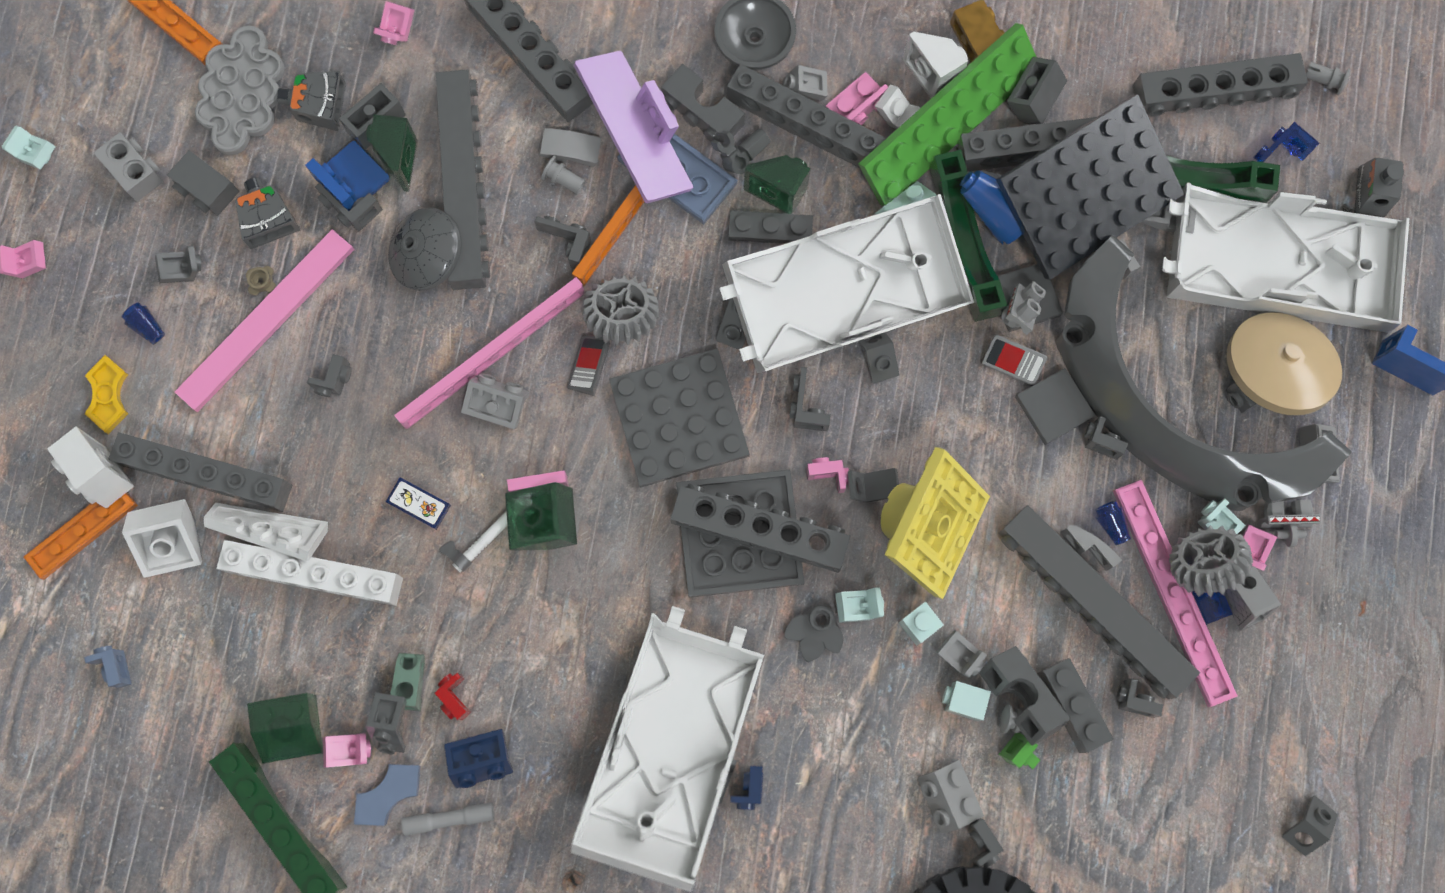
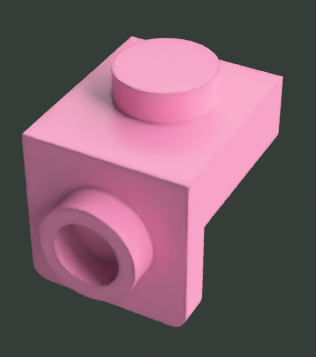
M386 1L380 28H374L373 33L381 35V41L397 45L398 41L407 42L415 9Z
M32 240L16 248L0 246L1 274L23 279L46 269L43 242Z
M823 457L813 459L812 463L807 465L808 480L836 477L838 493H844L846 485H849L848 467L843 468L842 460L829 461V458Z
M1248 524L1243 538L1251 548L1252 566L1264 571L1267 566L1265 562L1277 536Z
M365 733L323 737L324 768L367 764V758L371 755V744L369 740H366Z

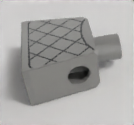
M1254 566L1251 567L1250 576L1245 577L1244 584H1236L1235 591L1226 589L1223 596L1240 631L1267 619L1281 606L1275 594Z

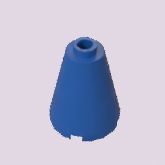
M981 171L969 172L961 181V194L998 242L1001 244L1003 242L1006 244L1012 243L1023 233L996 178Z

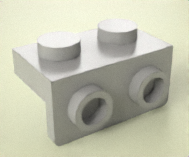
M960 760L918 777L922 794L926 798L933 814V819L942 834L958 830L984 817Z

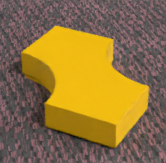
M104 355L85 375L92 387V401L85 415L109 435L129 414L124 409L120 396L122 384L128 374L108 356Z

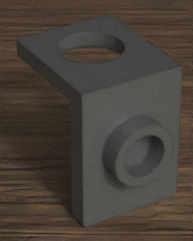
M885 332L858 341L866 353L870 377L873 383L899 376L893 341ZM871 339H881L880 341L874 343H868V341Z
M896 468L869 473L848 471L850 499L867 503L888 499L887 497L890 492L899 485ZM855 480H857L859 492L856 490Z
M1314 795L1309 799L1303 819L1284 832L1282 837L1304 856H1307L1330 840L1338 814ZM1304 832L1311 836L1313 842L1303 844L1296 839L1295 834Z

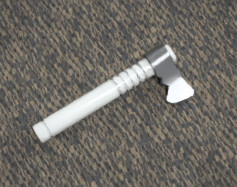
M517 500L463 554L459 550H455L454 541H449L439 551L454 562L452 565L459 572H464L472 565L471 561L474 557H477L525 507Z

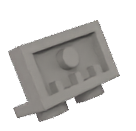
M479 374V376L473 377L468 382L461 413L516 429L519 424L524 401L529 397L530 392L523 390V386L517 383L507 382L504 384L497 382L496 378L491 375Z

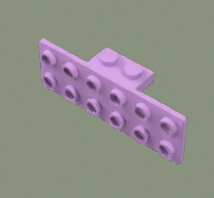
M621 51L575 61L574 67L644 202L651 203L690 192L693 185L669 142L679 127L677 119L670 111L664 94L659 90L654 80L645 82L641 88Z

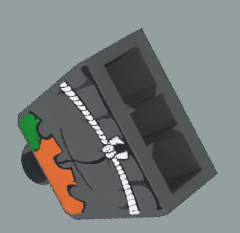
M340 71L298 73L294 77L293 89H278L277 101L278 104L290 105L291 113L299 122L339 131V118L342 113L346 82Z
M1374 158L1358 167L1354 213L1383 218L1389 213L1401 197L1402 178L1404 175V164L1402 161Z
M257 177L250 178L244 182L247 194L237 197L235 203L241 237L250 249L301 231L273 185L263 187L260 178Z

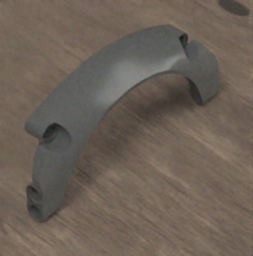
M1112 235L1078 269L1070 280L1064 316L1071 321L1056 338V346L1073 381L1097 417H1105L1104 426L1110 433L1121 437V441L1128 443L1126 449L1149 468L1186 491L1210 502L1214 500L1217 503L1226 499L1229 502L1226 507L1233 511H1243L1257 503L1262 497L1264 501L1270 504L1310 495L1337 470L1352 452L1330 431L1306 445L1291 450L1262 454L1239 453L1220 449L1188 436L1165 420L1147 402L1136 387L1124 363L1116 329L1118 292L1134 253ZM1066 334L1075 336L1077 343L1069 342ZM1238 490L1245 494L1246 502L1239 499Z

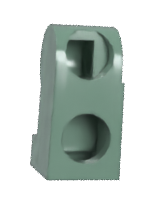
M399 653L396 660L390 695L405 697L407 701L405 710L421 711L422 678L425 669V656L423 654Z

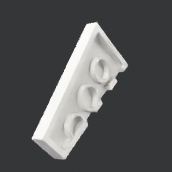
M215 503L204 516V527L307 562L328 532V522L221 503Z

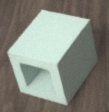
M926 602L899 622L916 646L944 626Z
M958 681L952 682L951 687L946 686L943 694L942 703L946 704L944 711L972 720L983 721L991 691Z

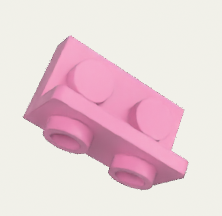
M864 72L830 101L826 108L863 125L868 119V114L873 110L878 111L875 105L888 86L885 84L880 87Z

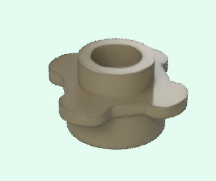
M270 266L249 269L246 272L247 282L250 285L248 292L253 296L265 291L271 293L276 288V284L272 279L274 270Z

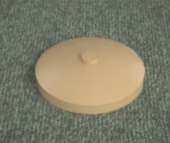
M1273 312L1255 315L1238 327L1228 343L1227 364L1233 380L1247 397L1273 412L1285 415L1313 413L1324 407L1340 387L1342 365L1335 347L1319 329L1301 318Z

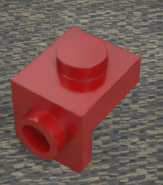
M451 673L445 676L437 684L439 689L434 694L443 703L440 708L448 718L452 720L455 717L457 720L463 721L471 712L452 691L465 679L459 673H456L454 676Z

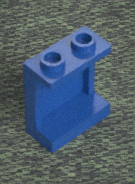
M1407 324L1382 341L1371 364L1433 396L1445 390V362L1411 345L1418 330Z

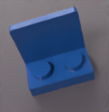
M351 141L327 163L324 162L320 165L312 158L305 164L313 178L348 211L352 209L356 200L365 197L368 193L371 195L375 194L390 180L389 175L355 141Z

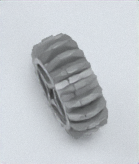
M625 274L622 279H616L613 275L610 281L602 278L600 285L593 284L591 291H587L582 303L584 311L583 320L588 331L593 332L595 338L603 337L605 344L610 340H614L616 346L620 341H625L629 345L631 339L639 342L641 335L648 336L650 329L655 328L657 317H659L658 300L654 296L653 289L647 288L645 282L638 283L636 277L627 280Z
M1210 525L1207 530H1201L1198 527L1195 533L1187 532L1186 538H1178L1177 545L1172 546V554L1169 555L1170 570L1179 587H1184L1188 593L1195 591L1198 596L1204 592H1207L1210 597H1212L1214 592H1220L1224 596L1226 589L1235 591L1236 584H1244L1245 577L1250 576L1251 567H1253V558L1248 542L1245 541L1242 534L1235 533L1234 529L1226 531L1223 525L1218 529H1213Z

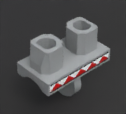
M1032 282L1026 288L1020 283L1013 288L1009 305L1002 312L1003 322L1011 328L1021 327L1026 335L1033 330L1036 317L1040 315L1041 307L1039 303L1044 298L1046 291L1036 282Z
M1295 500L1291 502L1293 515H1285L1284 501L1270 504L1264 503V518L1258 520L1259 528H1283V530L1275 531L1277 539H1284L1287 547H1295L1298 543V538H1306L1307 536L1306 530H1298V528L1312 527L1313 524L1321 523V515L1314 514L1311 500Z

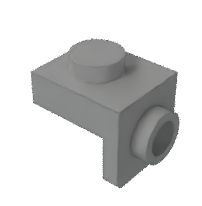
M955 630L935 652L958 673L967 678L971 675H977L985 665L983 660L987 656V654L978 650Z

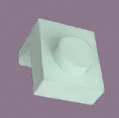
M15 126L3 143L2 149L22 163L41 170L43 165L50 160L55 146L47 140L33 136L23 128Z
M1226 499L1217 503L1212 500L1202 509L1201 513L1204 516L1197 522L1204 530H1207L1210 525L1213 529H1218L1223 525L1226 531L1234 529L1237 534L1246 526L1226 507L1229 504Z
M880 588L835 594L839 623L867 621L884 616V600L881 596Z

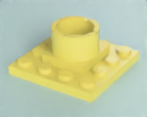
M935 447L932 455L925 463V470L919 482L915 486L901 483L890 492L887 497L889 500L884 504L881 513V529L884 535L890 539L885 556L930 594L943 599L990 496L945 449Z

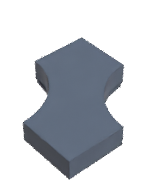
M389 764L384 780L375 789L356 794L354 825L385 826L391 810L397 803L405 798L418 796L421 765Z

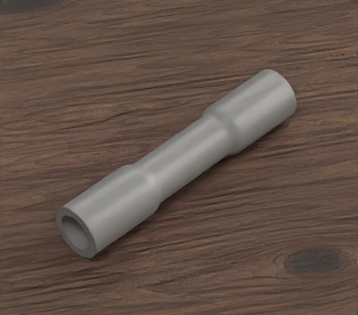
M493 803L466 806L463 809L435 814L426 813L403 817L402 831L404 836L455 825H470L495 820Z

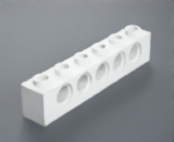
M227 540L223 542L216 568L230 574L397 606L403 577L396 573L311 557L307 562L272 549Z

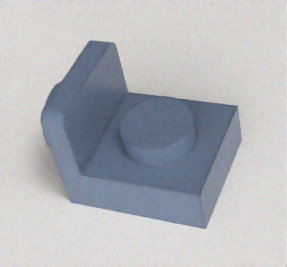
M104 646L94 649L93 655L84 657L86 664L98 665L103 663L101 674L104 681L108 683V687L122 688L132 684L123 650L112 649V646Z

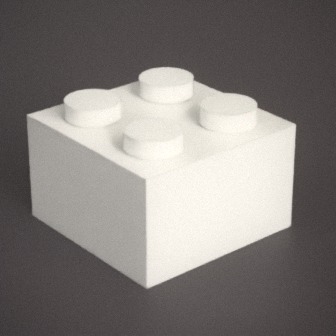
M74 427L47 448L54 458L51 461L52 465L61 474L67 476L68 480L65 481L67 486L76 495L82 493L91 504L96 502L104 508H108L134 487L121 467L108 460L110 452L107 448L78 427Z

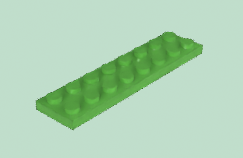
M1015 23L858 163L881 206L887 205L909 188L930 169L934 156L948 153L958 144L961 134L970 133L1011 96L1033 57H1036L1024 25Z

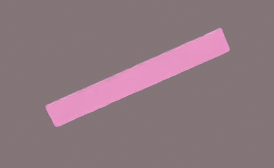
M332 229L180 385L175 393L193 410L199 412L354 251V248Z
M575 277L394 416L405 429L410 428L465 386L470 379L478 376L583 296L585 292L582 283Z
M1142 480L1114 490L1115 498L1184 655L1200 672L1195 680L1207 707H1212L1237 697L1192 592L1188 593L1184 587H1179L1176 579L1172 576L1169 562L1172 547Z

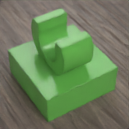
M1019 732L1014 734L999 753L1006 762L1018 768H1021L1022 765H1028L1033 770L1040 761L1033 754L1038 744L1031 746L1026 737Z

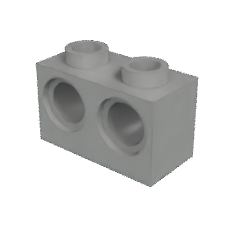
M119 132L93 153L125 191L138 202L159 186L163 180L157 175L160 169L150 157L144 159L140 155L144 150L132 137L127 140ZM127 152L123 158L119 159L121 154ZM143 172L141 177L135 179L138 173Z

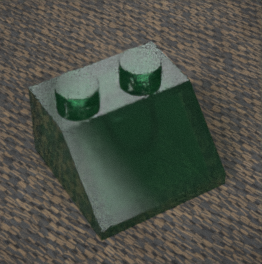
M373 115L372 124H369L367 127V140L370 141L373 151L376 152L381 163L403 191L409 192L418 143L413 129L407 118Z
M787 155L748 164L744 173V191L787 214H793L808 189L811 168L802 159L797 157L791 158Z
M553 482L505 493L509 550H552L577 544L573 488Z
M303 693L247 703L250 734L262 764L323 753L316 694Z

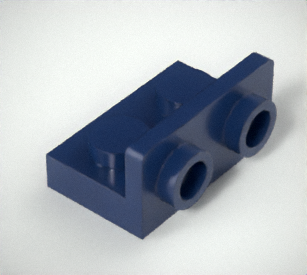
M502 729L444 744L448 776L455 788H470L476 785V783L486 780H499L504 778L505 775L513 773L508 757L505 734Z
M750 766V772H744L743 790L749 791V796H730V803H737L736 809L755 810L756 804L762 803L764 766Z

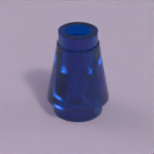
M137 302L122 314V318L125 320L124 324L152 345L164 337L165 332L146 305L142 306Z
M1116 500L1095 509L1097 514L1095 518L1115 545H1120L1131 539L1123 507L1119 506Z

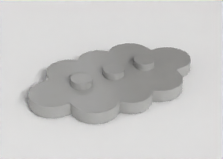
M243 26L237 29L232 35L230 45L222 44L213 47L205 58L208 72L198 82V89L203 98L195 107V117L202 127L212 131L211 140L217 150L228 156L243 152L248 146L250 136H262L268 133L275 122L272 108L278 104L277 91L280 87L277 82L283 77L285 72L284 63L276 52L268 49L266 36L259 28L254 26Z

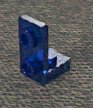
M1294 121L1287 130L1282 126L1271 138L1274 144L1270 148L1264 145L1253 158L1258 162H1265L1283 144L1287 147L1290 154L1303 161L1320 143Z

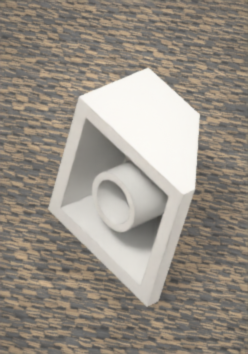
M918 32L909 34L902 59L930 98L935 96L963 71L968 63L965 50L961 46H957L953 39Z
M185 499L127 512L122 534L144 578L201 565L202 559L196 524Z

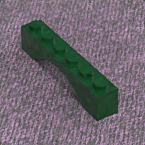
M957 150L936 155L932 160L930 172L937 195L941 194L974 303L969 304L974 322L1001 316L1002 312L1007 308L1001 282L985 251L974 209L961 194V181L968 174L962 151Z
M1167 156L1181 188L1187 183H1191L1193 186L1237 199L1267 203L1278 192L1280 165L1258 161L1205 163Z
M232 743L209 761L212 768L301 893H341L347 888V885L332 864L313 846L289 816L272 790L262 767L245 743Z

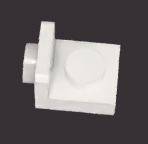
M893 85L887 88L875 105V108L886 123L896 129L920 109V107L910 104L900 89Z

